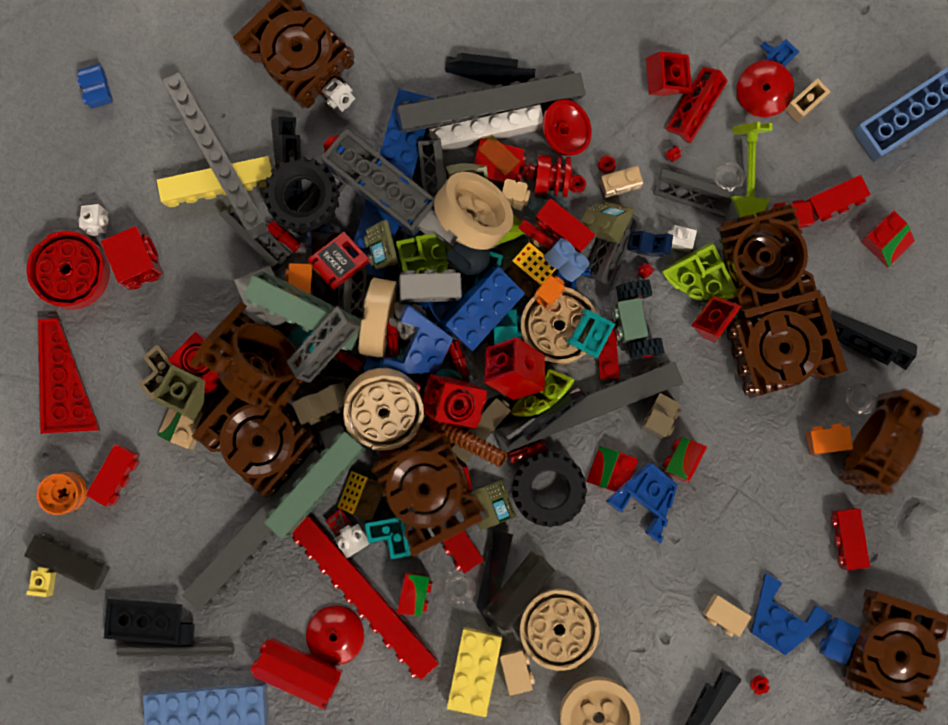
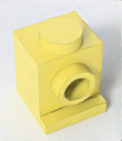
M38 567L37 570H32L29 590L26 595L52 596L56 572L50 571L48 567Z

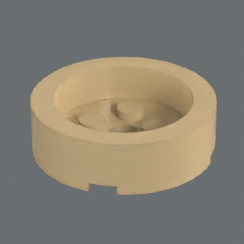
M458 172L453 174L435 196L434 209L439 222L447 232L450 230L458 237L457 241L468 247L480 250L490 249L506 235L513 225V212L507 198L492 182L475 173Z
M379 278L371 280L364 306V318L361 322L360 354L382 358L383 355L386 356L388 350L387 338H385L387 336L386 325L388 318L395 317L394 306L397 302L398 282Z
M567 287L549 311L536 302L533 296L526 305L520 321L522 341L545 355L546 364L556 366L571 364L579 360L586 353L568 345L566 341L568 337L571 338L578 325L583 309H588L594 313L596 311L585 296ZM557 320L564 322L565 327L561 331L554 328V322ZM588 320L578 342L583 344L594 320Z
M389 368L369 370L358 376L345 393L343 411L347 430L358 443L372 447L374 450H392L405 445L416 435L417 430L422 424L424 409L420 392L416 384L400 371ZM383 407L387 408L389 413L386 416H380L378 411Z
M553 588L538 593L527 603L521 614L519 631L526 652L537 664L547 669L564 671L578 667V665L592 655L599 639V622L593 608L581 595L568 589ZM558 624H562L565 627V632L562 635L554 633V628Z
M589 677L574 684L564 696L559 710L560 725L641 724L640 712L634 698L625 687L617 681L606 677ZM597 712L604 714V719L600 723L593 720V716Z

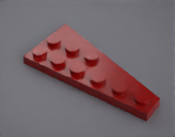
M38 319L40 434L101 431L60 319Z

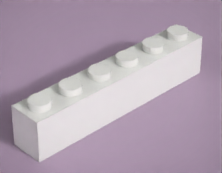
M536 105L429 129L431 140L441 139L442 152L479 144L481 138L493 141L542 130L543 114L541 106Z

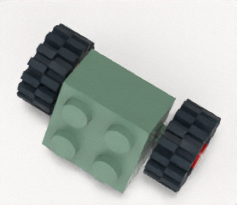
M643 279L617 285L618 302L614 306L613 311H611L612 320L617 324V329H615L617 341L620 340L621 345L628 344L630 360L645 359L664 354L662 338H652L649 340L647 338L648 331L641 299L653 295L650 280Z

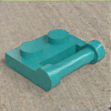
M584 308L578 325L571 338L568 337L566 343L597 359L615 323ZM592 319L594 323L582 344L578 342V339L588 320Z

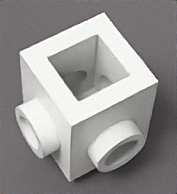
M333 78L321 90L327 97V104L332 109L337 108L341 112L348 108L355 100L351 94L352 89L346 83L343 84L336 78Z
M99 204L81 206L79 227L92 236L106 233L109 223L108 211Z
M358 524L352 528L350 525L344 527L339 531L341 534L334 538L346 559L370 544Z

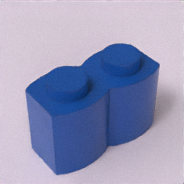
M100 64L78 70L79 76H76L78 85L83 88L81 97L85 105L87 104L93 109L113 103L104 68Z
M835 617L827 625L826 630L828 633L826 638H822L819 643V653L845 665L859 636L860 628Z

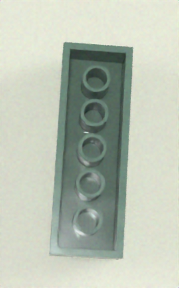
M263 270L252 276L243 296L248 299L250 304L255 306L261 305L266 308L268 313L273 315L279 314L284 317L285 321L292 324L297 323L301 325L303 330L310 333L314 332L336 308ZM345 312L349 319L358 322L361 327L362 319ZM339 315L335 319L334 326L342 320ZM360 329L341 349L352 350L359 341ZM327 330L322 333L321 339L324 340L327 336Z
M339 433L332 441L334 445L329 449H324L319 455L321 459L318 463H312L306 470L308 474L302 479L299 478L292 486L294 490L289 494L286 493L279 500L280 506L271 509L266 515L267 520L265 524L281 539L288 538L366 450L349 433Z

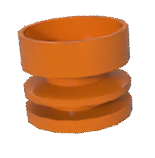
M62 472L53 474L40 482L37 489V500L39 506L45 512L52 515H63L79 509L85 503L88 487L85 480L76 473ZM63 489H67V496H64L65 491Z

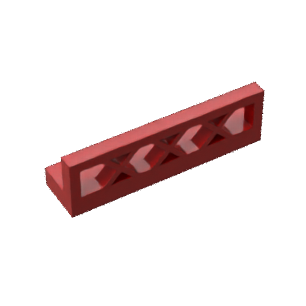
M702 67L692 84V92L685 95L666 127L668 132L680 135L687 143L693 141L728 82L721 70ZM706 74H711L709 79L702 81ZM701 89L700 94L693 97L694 93ZM692 104L691 109L684 113L685 108ZM681 120L683 121L679 128H674L676 123Z

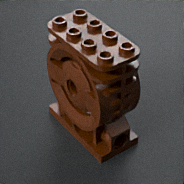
M271 0L233 37L240 51L245 56L247 55L254 63H263L269 76L302 109L310 108L314 104L315 99L319 95H323L321 90L333 78L339 80L341 73L345 69H350L355 62L353 49L346 46L345 42L339 39L337 34L331 31L320 18L307 12L305 4L301 0ZM321 39V46H322V47H321L320 56H319V58H318V55H319V44H318V41ZM276 43V55L270 60V57L274 55L273 46ZM297 46L302 47L298 52L293 51Z
M792 204L776 207L775 212H773V209L756 213L757 217H754V214L739 217L738 222H735V219L719 223L720 227L716 228L717 232L719 231L721 239L719 241L723 245L724 250L722 252L725 254L727 271L732 280L738 285L734 293L735 303L741 306L737 317L747 318L821 297L820 290L816 289L813 274L805 270L808 261V250L806 242L801 235L803 233L802 229L799 230L798 222L800 220L796 218L795 214L797 208L792 207ZM767 232L775 235L779 239L787 237L789 240L780 243L776 238L772 236H756L745 243V245L742 248L741 254L738 255V251L740 249L741 244L747 237L754 233ZM761 252H765L767 255L765 262L760 260ZM793 257V261L785 263V266L781 273L777 277L769 281H755L750 279L746 275H743L741 272L746 271L749 275L755 278H770L776 275L782 269L785 259ZM792 288V294L782 296L781 292ZM757 293L769 294L768 300L759 302Z
M825 296L798 304L792 311L770 312L738 322L735 321L729 324L728 329H726V336L728 340H731L733 346L731 348L733 358L737 359L738 375L742 377L744 382L742 389L745 396L748 395L749 398L796 386L810 376L819 380L848 371ZM765 321H766V325H767V328H768V331H769V332L764 336V338H763V340H762V343H761V354H762V357H763L764 361H765L770 367H772V368H774V369H776V370H780V371H781V374H782V377H783V381H782V379H781V376H780L779 372H776V371L770 369V368L764 363V361L762 360L761 355H760L759 344H760V340H761V337H762L763 333L766 331ZM787 322H788L790 325L795 326L800 332H798V331H797L796 329H794V328L788 327V326H787ZM805 338L808 347V357L802 366L803 371H801L799 364L804 360L807 349L804 341ZM780 344L786 346L787 351L785 354L779 350Z
M240 302L206 337L189 364L196 369L202 363L211 371L217 372L223 385L232 394L243 401L259 405L258 409L260 411L265 405H270L273 408L267 416L270 418L272 415L277 417L283 409L282 406L286 405L303 383V380L295 377L287 363L297 351V348L280 331L264 324L255 323L253 319L243 313L247 305ZM302 357L296 361L297 367L301 365Z
M907 389L877 396L875 402L882 406L868 418L852 443L853 449L849 450L846 461L843 463L846 470L839 471L837 474L841 482L847 485L853 484L857 487L856 490L864 495H887L894 492L892 486L899 482L920 447L924 432L922 424L925 418L938 416L941 408Z
M229 392L191 437L204 445L209 451L221 452L228 466L240 475L245 482H248L263 498L271 497L279 489L278 486L293 474L291 471L303 463L306 459L304 456L316 449L319 445L317 443L318 438L282 409L277 417L272 415L271 418L267 416L265 419L247 421L236 435L238 451L233 454V437L239 424L252 416H264L273 407L265 405L260 411L258 409L259 405L248 403V405L235 410L243 400ZM225 421L220 433L219 431H217V428H219ZM285 424H287L286 428L282 431L283 447L278 457L267 465L252 466L249 470H246L252 462L264 463L276 456L281 446V435L279 430ZM257 436H262L263 438L261 446L255 445V438Z
M435 431L425 436L427 440L424 442L420 440L408 445L409 449L407 451L406 449L399 450L391 454L392 458L390 460L386 458L374 463L375 468L371 469L378 477V484L381 483L384 489L383 493L387 496L390 508L401 521L407 524L404 535L411 546L409 550L413 557L489 517L478 496L467 493L468 483L466 474L456 459L457 456L453 453L452 446L448 443L445 432ZM420 463H428L436 467H440L443 464L448 466L441 471L430 466L413 469L406 475L402 484V491L399 492L401 478L410 467ZM423 483L427 484L430 488L428 494H424L421 490ZM457 483V487L450 490L448 501L440 511L431 515H420L407 509L411 507L420 512L435 510L445 501L448 487ZM460 510L464 521L456 525L451 524L449 519ZM440 525L441 533L432 537L427 528Z
M865 589L863 596L866 597L862 613L866 621L859 627L860 633L849 657L851 659L850 665L845 667L848 671L846 677H842V681L845 682L844 686L860 693L865 692L878 699H886L899 706L904 705L918 712H921V709L926 710L927 706L924 705L925 697H930L927 689L929 685H933V680L938 673L940 665V652L937 643L946 638L948 615ZM891 606L897 607V616L889 614ZM918 614L923 616L921 624L914 621L915 616ZM896 630L907 631V632L912 633L914 636H916V637L918 638V640H919V642H920V645L918 644V642H917L915 639H913L912 637H910V636H908V635H906V634H902V633H891V634H888V635H886V634L889 633V632H892V631H896ZM874 635L883 637L880 641L873 639ZM900 651L901 658L896 661L895 655ZM868 655L875 657L879 669L887 676L899 680H908L903 683H897L886 679L877 669L876 663L868 660Z

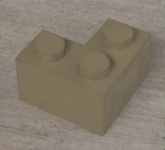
M160 345L155 346L142 356L154 371L139 383L150 399L154 398L172 365L168 361L171 356Z
M344 383L331 385L318 393L304 396L293 402L292 405L300 424L309 423L313 425L321 420L324 422L333 418L332 414L334 413L336 415L343 413V402L347 391Z
M661 393L657 394L640 428L659 439L670 436L675 428L673 423L681 411L679 409L680 403Z

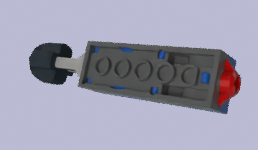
M345 129L341 135L328 137L323 145L324 155L321 157L326 168L413 237L419 231L425 235L437 236L451 248L446 255V261L458 271L466 275H475L486 269L490 262L489 249L480 250L468 247L457 241L458 237L448 230L447 232L436 216L434 198L348 129Z

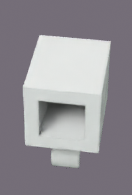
M677 225L668 230L667 233L673 235V249L690 252L693 249L697 230Z

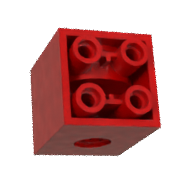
M137 226L100 241L118 284L125 288L136 290L142 287L143 283L157 281L159 276L164 275L152 240Z
M194 332L168 361L175 367L205 381L204 393L215 394L222 386L217 372L211 371L203 364L199 365L196 369L189 364L206 339L203 335Z
M518 337L487 347L484 383L512 400L544 391L545 355Z
M430 374L422 401L424 414L435 421L477 428L478 423L481 421L483 404H485L487 399V391L472 382Z

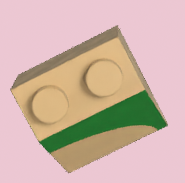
M168 409L157 436L184 448L194 450L197 441L191 436L206 420L208 414L199 411L196 419L193 421Z

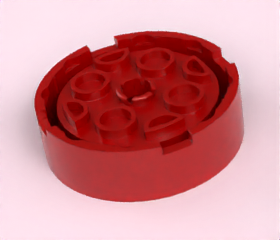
M74 231L54 232L34 246L27 261V278L30 287L43 301L61 309L76 310L91 305L106 290L110 278L109 261L103 249L85 235ZM69 264L72 270L67 274H63L62 267Z

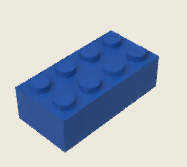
M491 265L439 322L466 348L473 351L525 293L499 267Z

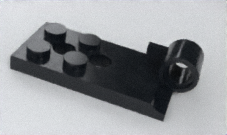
M110 598L107 599L104 639L188 645L194 642L195 623L181 622L183 604ZM124 614L129 617L128 625L122 623ZM142 616H145L148 620L146 627L140 624Z

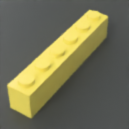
M269 156L232 164L246 191H250L253 187L257 186L266 187L267 183L265 180L272 175L271 170L273 166ZM211 168L157 180L160 200L168 207H176L182 202L194 203L198 201L197 199L201 198L213 199L219 194L226 195Z

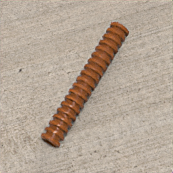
M424 414L420 427H424V429L429 430L431 433L435 431L445 432L447 441L449 440V442L457 446L459 445L460 448H464L472 454L475 453L476 456H480V458L485 459L487 462L490 461L493 465L496 464L497 467L504 464L507 458L505 450L502 451L501 448H496L495 445L491 446V443H486L485 440H481V438L473 434L471 435V433L460 429L458 426L455 427L454 424L435 421Z

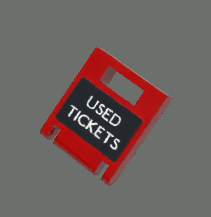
M343 232L312 255L308 262L311 265L313 264V268L327 284L332 282L330 285L332 289H336L369 263V258ZM347 245L358 255L354 259L345 250Z

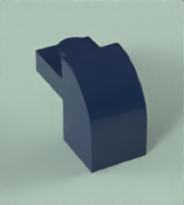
M646 231L631 232L628 251L651 257H663V254H671L673 235L669 233L654 235Z

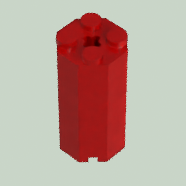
M273 637L263 642L259 650L261 656L254 661L250 669L253 672V677L325 710L329 699L337 687L343 670Z

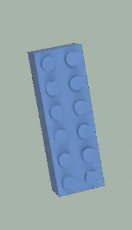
M948 67L861 123L852 131L874 162L948 114Z
M266 682L154 691L143 696L145 725H267L269 723Z

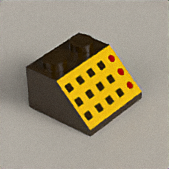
M531 241L504 271L529 299L535 295L546 279L557 270L548 264L544 258L545 253Z
M351 471L337 507L372 522L383 498L384 489L381 483L378 484L376 480Z

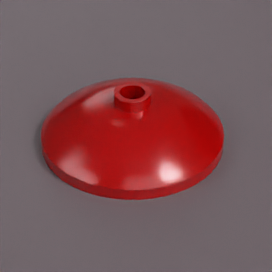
M770 60L759 61L747 67L737 83V98L740 105L747 113L759 118L773 117L784 111L790 104L794 94V81L788 69L782 64ZM763 85H769L770 89L768 91H764Z
M558 100L546 109L542 123L543 132L552 149L564 156H575L582 153L588 147L592 135L591 123L584 109L571 100Z
M329 606L321 609L311 618L306 629V643L311 654L333 666L342 665L354 659L364 643V627L360 618L352 610L343 606ZM336 634L337 640H331L330 635Z

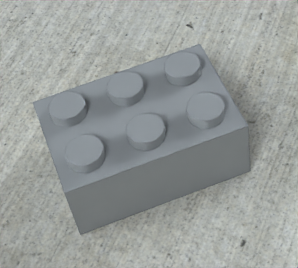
M271 266L236 279L235 283L243 303L247 305V313L255 323L264 324L274 329L289 324V322L283 319V316L270 314L266 311L265 307L252 305L248 302L247 298L243 297L253 275L263 270L277 277Z
M427 270L423 274H416V271H404V274L399 277L400 303L458 301L461 298V276L455 270H444L442 274H436L435 270Z

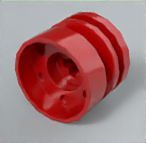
M538 154L534 195L547 196L549 187H551L555 197L558 196L559 188H562V197L567 198L573 173L571 157H566L565 165L563 166L561 165L560 156L557 158L556 165H553L550 155Z

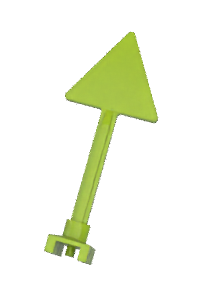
M757 121L732 127V134L746 136V143H748L746 197H731L739 217L754 214V217H757L756 213L765 211L769 203L768 198L755 197V166L758 134L772 131V123L760 125V122Z

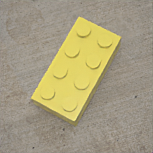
M463 627L447 709L486 717L502 635Z

